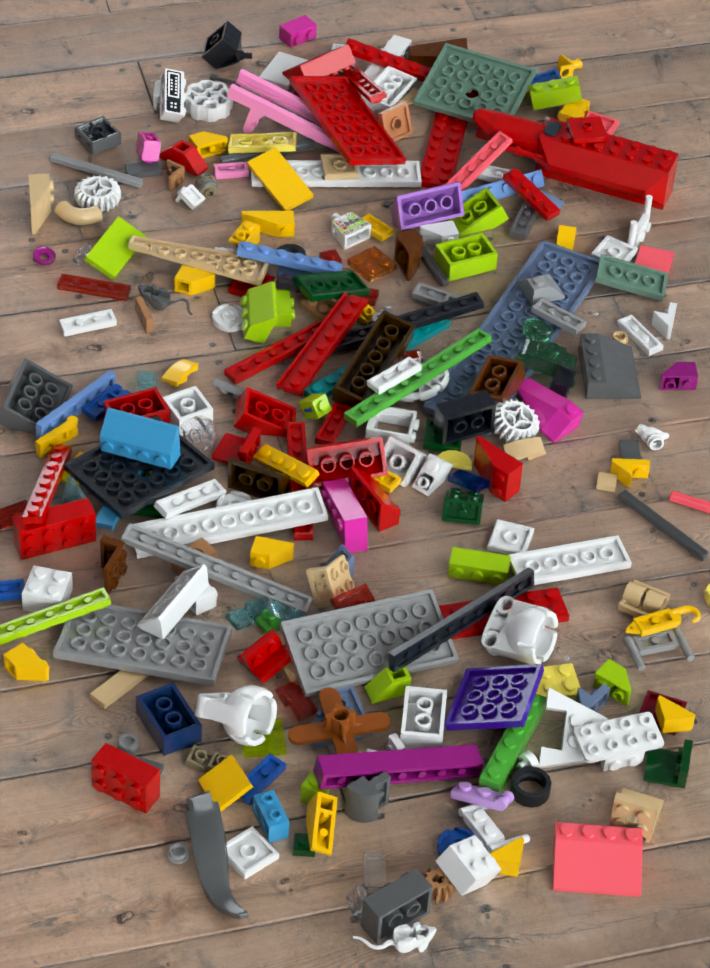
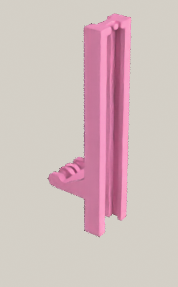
M241 69L236 83L260 95L257 96L233 83L229 88L226 97L250 108L243 127L245 134L252 133L259 120L266 116L340 153L323 128L271 103L273 101L319 124L300 97Z

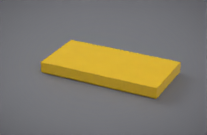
M276 147L247 162L249 169L283 211H289L313 198V193Z

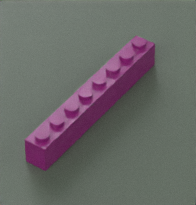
M475 744L319 755L316 758L313 772L319 789L346 788L351 781L358 780L362 776L370 781L372 777L383 772H387L391 776L390 784L479 778L484 762Z

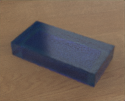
M462 469L448 475L449 482L477 493L490 487V480Z

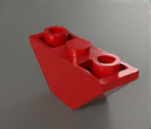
M179 140L159 153L160 159L166 162L171 160L185 167L186 172L196 177L208 169L206 162L196 147L183 140Z

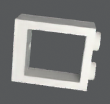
M394 407L386 408L368 420L365 438L381 435L383 445L385 446L389 437H393L411 446V443H415L416 432L414 431H418L420 420L417 419V411ZM378 422L409 427L408 433L404 434L377 429Z

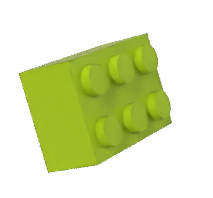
M483 232L435 244L434 259L448 277L449 282L496 270L498 253Z

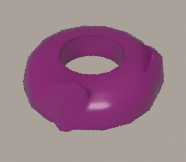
M45 246L37 247L33 252V262L41 265H50L56 258L55 252ZM45 255L49 259L43 260L39 256Z

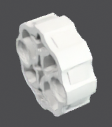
M201 80L198 83L190 84L187 87L186 100L184 102L186 112L191 115V118L206 122H216L219 119L228 117L230 110L233 108V100L226 97L229 91L226 84L211 80Z

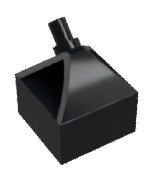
M226 21L206 38L202 58L215 69H220L239 63L240 60L252 59V52L241 50L242 32L229 21Z

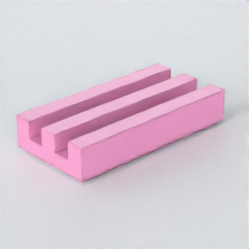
M247 162L213 164L215 179L249 177Z

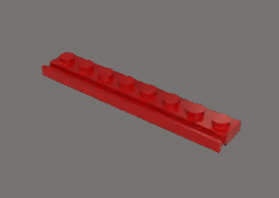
M344 292L278 380L276 389H283L284 392L300 397L366 308L368 299L353 294L349 296Z

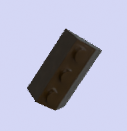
M229 458L228 488L259 498L289 492L290 476L238 459Z

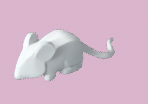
M415 922L412 927H409L407 924L400 925L394 928L393 939L387 940L379 946L372 945L359 936H353V938L362 941L368 947L376 950L392 945L401 953L410 952L415 948H418L419 952H423L437 929L427 925H420V922Z

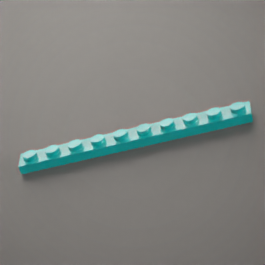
M446 319L415 329L413 339L404 353L448 329L451 326V321ZM348 364L308 386L304 391V395L308 397L311 394L325 393L326 397L331 396L334 386Z

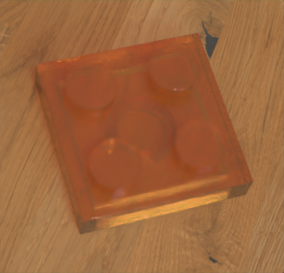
M376 246L348 258L347 264L369 283L397 269V263Z

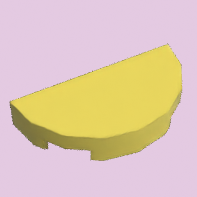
M448 450L438 455L453 464L452 468L472 471V461L463 452Z

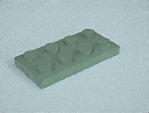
M601 254L595 282L663 302L668 273Z

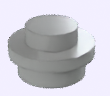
M175 843L168 849L167 857L174 864H182L188 860L189 850L184 844Z

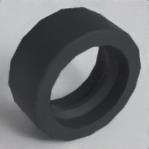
M533 766L522 767L512 776L510 792L513 793L514 800L518 804L530 808L539 807L549 799L552 782L550 776L544 770ZM523 781H535L543 787V790L537 793H529L522 790L518 785Z

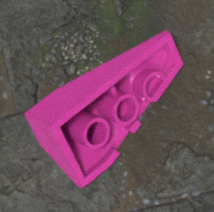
M530 378L523 381L517 393L525 405H530L529 408L535 410L534 414L538 415V421L540 422L538 426L540 432L552 443L557 442L579 427L584 412L572 401Z

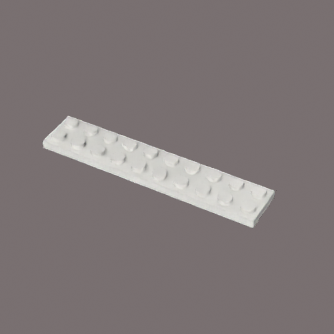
M286 160L307 187H421L419 161H406L404 165H357L358 179L325 180L321 160ZM251 171V187H264Z
M316 487L176 515L167 519L161 518L135 523L133 525L188 546L200 538H203L209 544L328 521V514L319 488ZM134 548L137 559L154 556Z

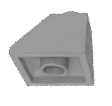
M550 274L521 280L517 283L532 306L541 298L549 302L565 298Z

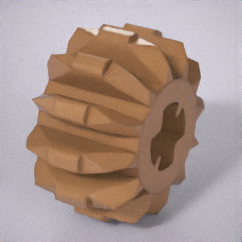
M438 866L435 870L429 867L427 872H422V875L433 886L431 900H435L436 904H438L439 900L446 903L448 898H452L456 888L445 873L439 870Z

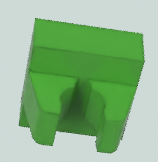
M270 608L262 611L261 615L255 619V624L264 634L272 629L275 632L280 630L279 625L282 620Z

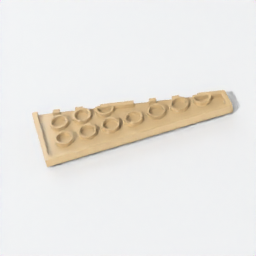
M132 236L128 245V249L135 252L145 253L257 286L262 284L270 263L236 256L237 253L139 236Z

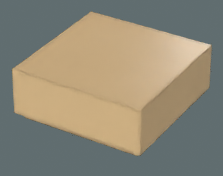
M599 472L596 489L615 492L618 474Z

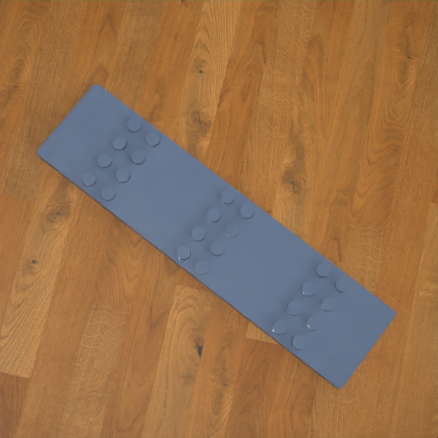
M542 241L479 327V329L491 335L492 342L449 368V382L442 392L438 391L436 396L426 400L424 412L434 415L436 403L469 395L468 393L488 355L523 361L525 379L530 378L563 329L531 313L532 305L518 286V281L550 274L565 296L564 299L552 301L551 303L574 314L595 284L599 260L550 242ZM515 392L509 398H511L512 400L516 399L518 393Z

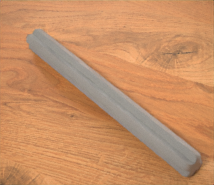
M52 152L49 157L52 163L96 176H107L108 179L113 178L116 182L136 188L143 186V179L55 152Z

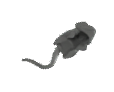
M155 284L151 286L138 285L140 296L143 297L147 307L150 304L156 310H164L176 302L184 301L186 302L188 313L193 315L190 312V303L187 299L178 298L171 301L170 292L164 288L157 289Z

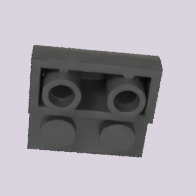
M383 772L372 777L370 781L364 776L358 780L351 781L346 786L345 814L350 819L361 823L377 820L378 810L387 805L389 801L391 776L387 772Z

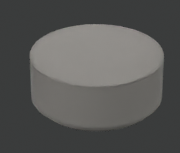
M126 733L118 738L119 750L130 754L138 750L139 740L134 734Z

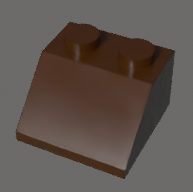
M416 229L396 233L394 261L407 281L412 280L420 267L422 258L421 249L424 241L422 235H419Z

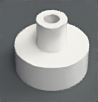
M526 750L518 756L519 763L516 765L517 769L528 766L539 767V762L531 751Z

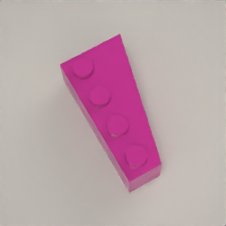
M343 478L323 482L321 497L326 503L341 544L351 553L368 550L367 516L347 480Z

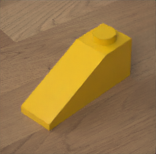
M242 211L241 224L244 220L260 225L261 233L274 237H294V211Z
M319 791L307 804L306 827L311 851L331 856L338 797Z

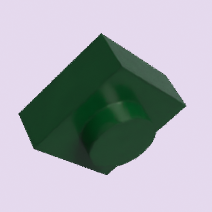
M295 833L293 856L315 857V851L310 850L308 834Z

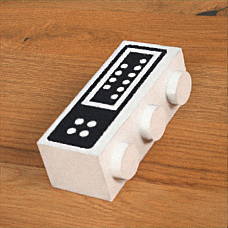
M165 68L160 76V120L179 123L186 114V108L184 107L186 79H184V72Z

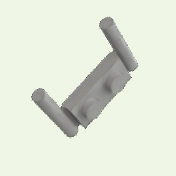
M680 627L644 637L637 635L624 638V642L638 671L645 669L640 656L677 649L678 645H680L687 661H692L695 658Z

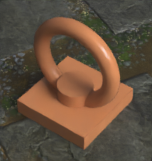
M401 102L376 115V118L379 119V122L394 142L413 134L407 102Z

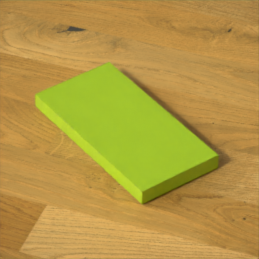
M118 216L88 253L84 261L114 280L135 253L134 250L128 249L131 237L139 236L146 238L147 236Z

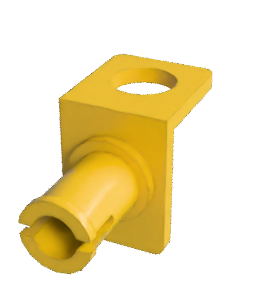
M563 54L559 56L557 69L561 78L572 76L575 69L582 68L581 60L570 61Z

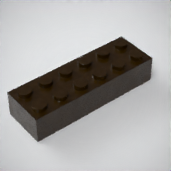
M383 310L334 386L331 400L353 408L375 394L376 392L367 386V380L398 363L413 339L416 325Z

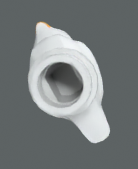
M640 424L634 430L652 450L661 449L664 445V440L669 437L668 433Z

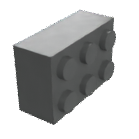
M418 869L403 874L392 883H387L382 889L368 894L363 899L361 927L376 944L393 935L394 928L404 924L410 925L430 913L433 886Z

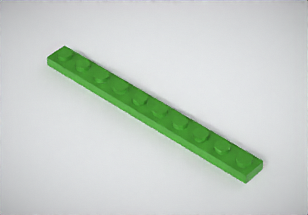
M478 328L421 364V371L381 394H373L346 411L344 419L358 427L492 342L491 335Z

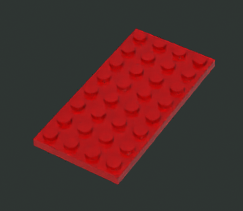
M346 76L290 77V84L349 165L405 164L407 158Z

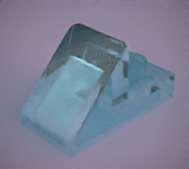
M71 475L66 481L61 498L62 504L87 498Z

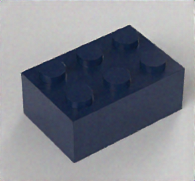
M174 682L136 696V713L163 756L202 741V724Z

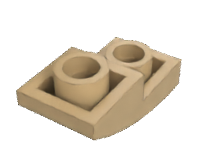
M541 437L521 439L503 445L505 452L517 460L524 458L532 460L546 455Z

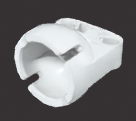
M503 596L498 600L490 615L481 642L492 656L499 655L529 665L541 664V662H545L549 658L557 640V632L545 628L544 625L554 629L558 627V619L556 614L548 608L514 600L510 596Z
M248 685L232 693L198 694L195 716L221 722L232 740L238 744L252 747L262 744L265 741L264 735L271 733L276 720L277 704L275 699L272 698L273 694L268 689L256 685Z

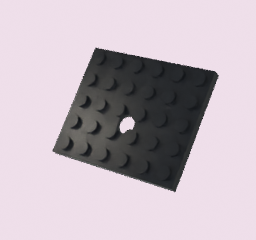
M157 415L154 416V417H152V418H150V419H154V420H158V421L164 422V421H163L161 418H159ZM179 434L181 455L172 469L101 451V445L65 463L64 470L122 520L214 470L215 463ZM140 470H143L145 472H153L151 475L146 477L140 476L138 474Z

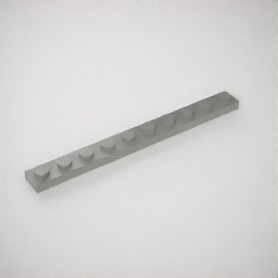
M128 524L121 537V541L129 546L186 569L204 564L207 567L208 578L304 617L313 601L311 596L133 524Z

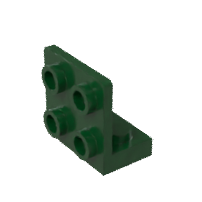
M459 488L446 490L442 521L480 525L484 494H480V491L477 490L462 492Z
M685 739L683 747H679L678 752L660 748L649 750L643 780L685 789L693 741Z

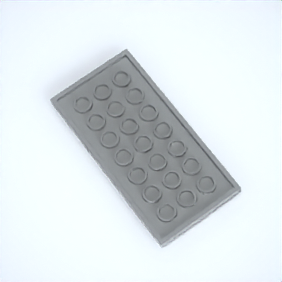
M429 589L282 621L279 626L304 697L319 694L324 688L340 689L369 683L384 668L389 667L388 653L440 622L443 620V616L433 590ZM450 638L408 664L406 668L409 674L457 663L459 658L452 639Z
M109 605L66 621L53 651V658L214 686L232 633V626L182 617L167 636L161 639L137 626L148 611Z

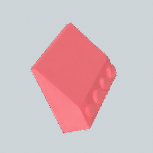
M556 822L553 836V890L640 897L643 852L642 828Z

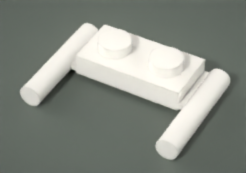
M646 195L643 215L639 222L636 220L631 221L627 244L637 247L640 242L644 241L646 232L650 230L651 222H649L653 198L651 195Z

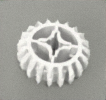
M101 175L87 176L86 179H81V182H77L74 197L79 207L88 208L96 205L101 213L103 211L109 212V209H114L118 205L121 198V189L113 178L108 179L107 176L101 177Z
M508 398L504 403L498 402L496 404L494 434H499L500 439L504 438L506 443L508 441L513 442L533 438L539 429L538 415L534 414L535 410L529 408L530 405L526 406L523 401L518 402L517 398L514 400Z

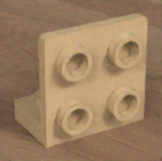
M339 555L327 566L306 570L316 608L337 606L354 592V582L351 579L349 564L346 561L345 555Z

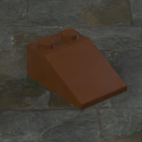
M488 355L468 394L487 390L494 401L504 403L520 389L526 377L523 361Z

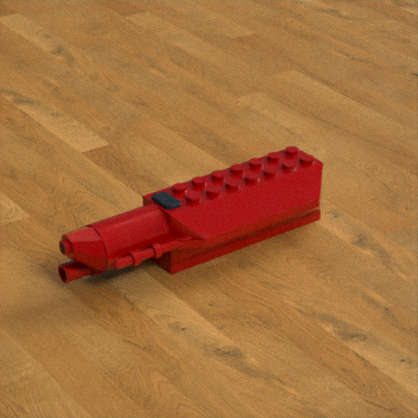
M478 108L473 113L472 119L478 127L476 138L487 140L488 142L501 131L512 138L513 141L504 151L514 153L515 156L520 157L521 155L532 158L536 161L535 170L542 169L543 177L645 205L646 195H651L653 197L651 207L661 210L664 209L673 191L679 153L606 133L608 136L607 142L574 144L567 122L550 118L547 124L484 108Z

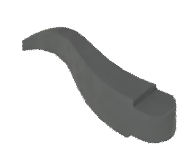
M210 791L186 798L189 810L185 812L186 822L192 841L199 878L206 897L214 908L235 919L249 918L248 912L236 902L229 886L227 844L218 802H213Z

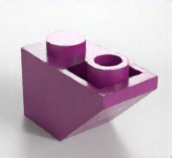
M676 362L662 373L659 389L696 390L698 381L696 363Z

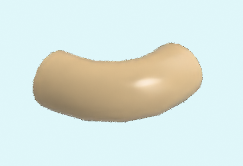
M62 201L55 208V213L62 220L73 225L87 226L99 223L103 219L102 213L96 205L88 208H77L68 201Z

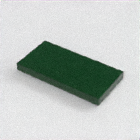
M354 270L294 275L292 279L309 301L338 299L344 292L349 296L351 294L369 296L371 291Z

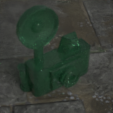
M535 318L525 320L522 331L529 339L525 341L522 351L516 354L515 360L523 361L526 368L554 377L557 366L560 363L575 370L577 358L573 354L567 353L565 347L553 342L540 343L546 342L551 338L553 330L550 325ZM573 379L571 388L574 387V385H575L574 379Z

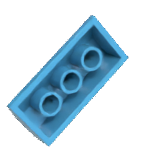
M108 407L100 433L101 451L172 469L181 455L179 426Z

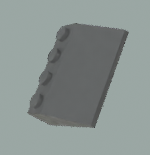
M580 334L578 353L586 399H641L632 347L601 334Z
M24 358L15 370L1 402L0 424L11 430L36 434V423L67 401L73 385Z

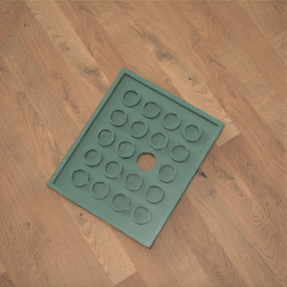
M445 43L416 95L414 105L475 123L472 116L478 108L515 115L536 75V69ZM475 90L478 92V96L469 98L466 96V93Z

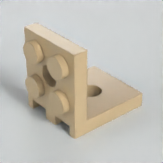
M623 788L622 792H616L609 826L642 828V837L646 838L645 842L650 843L664 800Z

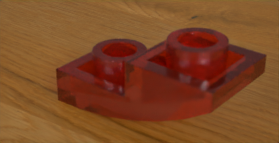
M293 681L275 689L285 707L290 706L298 721L317 713L318 710L308 696H304L302 689Z

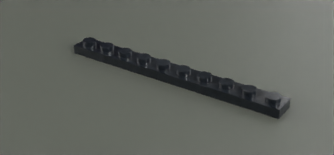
M474 292L398 315L397 317L416 325L415 329L482 309L484 308V302L478 292ZM375 323L349 330L332 354L361 346Z
M529 567L390 651L388 653L389 670L394 673L488 616L492 613L501 597L510 596L515 599L533 588L534 570Z

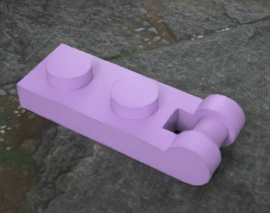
M459 782L451 790L452 799L497 811H504L514 800V795L510 791L501 793L493 791L488 787L474 786L469 782Z

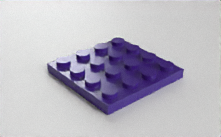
M543 665L466 668L444 723L446 730L524 727L544 672Z

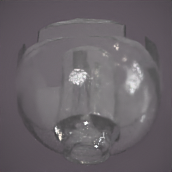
M203 415L190 417L181 426V430H183L182 437L202 453L213 448L218 440L219 433L216 424L210 418Z

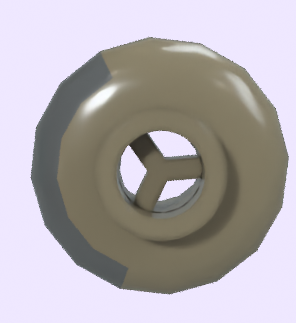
M203 174L195 181V188L205 198H212L217 195L219 186L213 175Z

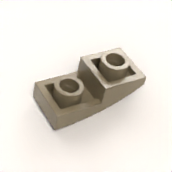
M194 744L184 764L207 773L226 759L227 756L216 750L211 754Z

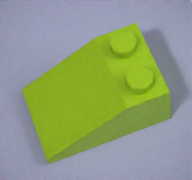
M486 187L463 203L464 216L447 220H453L459 232V237L494 229L509 218L501 204Z

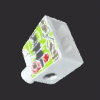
M352 212L342 216L334 213L330 218L331 234L344 250L369 239L371 236V224Z

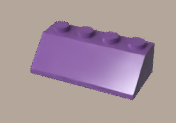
M454 182L396 196L391 208L393 226L400 230H405L464 216L461 183Z

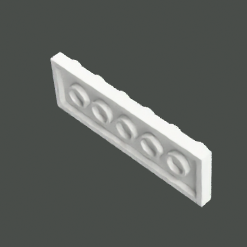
M619 535L508 555L511 556L510 567L514 576L528 567L534 570V585L629 569L632 564Z

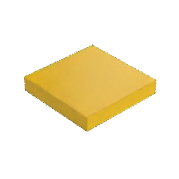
M232 754L198 779L205 792L210 791L213 802H218L221 812L253 788V785Z

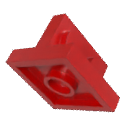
M273 629L237 656L238 661L262 684L292 661L288 650L282 645L278 634Z

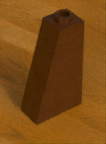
M467 38L410 46V53L406 54V59L432 68L445 43L468 49Z

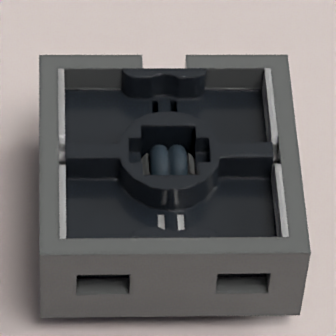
M104 116L75 126V138L92 155L121 144V132L114 126L111 127V123Z

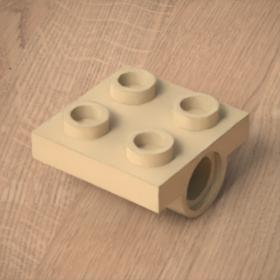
M638 580L630 581L626 586L622 600L618 604V610L634 617L664 610L669 602L671 594Z

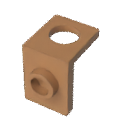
M167 160V174L170 175L169 191L172 192L185 180V167L171 160ZM171 166H174L177 170L173 172Z

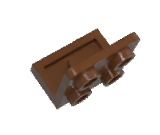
M103 535L100 539L101 567L104 568V588L110 594L112 589L115 590L117 588L120 577L124 576L127 572V551H125V542Z

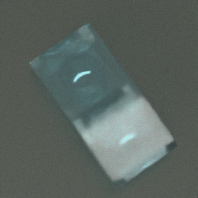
M137 370L138 391L153 387L158 389L156 371Z
M271 597L265 602L266 609L283 621L305 617V614L298 607L295 609L290 605L286 609L279 600L275 601Z
M262 599L247 601L244 608L229 611L226 619L236 630L244 629L254 625L255 619L261 615V612L270 607Z

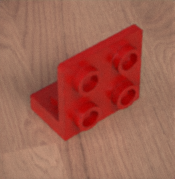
M254 427L251 433L247 434L246 438L225 433L212 454V460L228 464L229 458H234L251 463L253 456L261 446V429Z

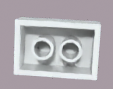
M406 686L400 737L406 749L442 747L447 690Z

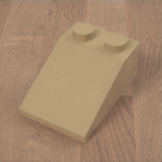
M28 174L32 235L36 234L51 213V205L54 204V194H50V191H54V186L49 174Z

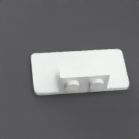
M650 712L577 726L573 731L584 760L587 763L601 761L600 766L603 771H614L621 767L637 766L642 763L645 751L664 746V740Z

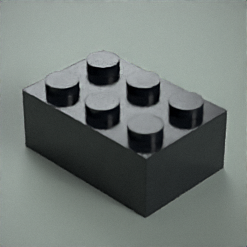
M487 390L436 403L433 432L442 446L493 432L496 403Z

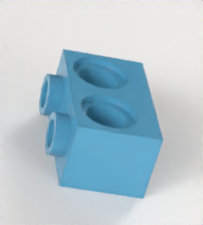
M274 789L253 795V813L268 843L288 838L289 819Z

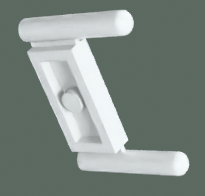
M472 804L458 809L459 816L463 817V821L483 843V846L487 848L489 854L520 837H523L524 844L530 841L528 834L505 840V836L484 811L489 808Z

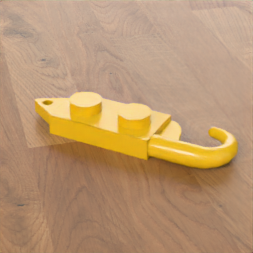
M689 605L674 609H664L633 618V622L626 628V633L639 634L641 637L678 627L681 623L682 614H694L695 618L691 620L692 623L698 622L701 614L697 608Z

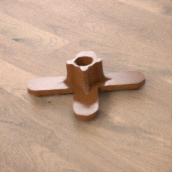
M324 688L319 693V702L325 721L294 726L288 732V739L295 745L332 740L336 754L359 753L354 736L385 731L390 727L391 720L389 715L383 712L356 716L355 710H349L343 706L340 694L336 689Z

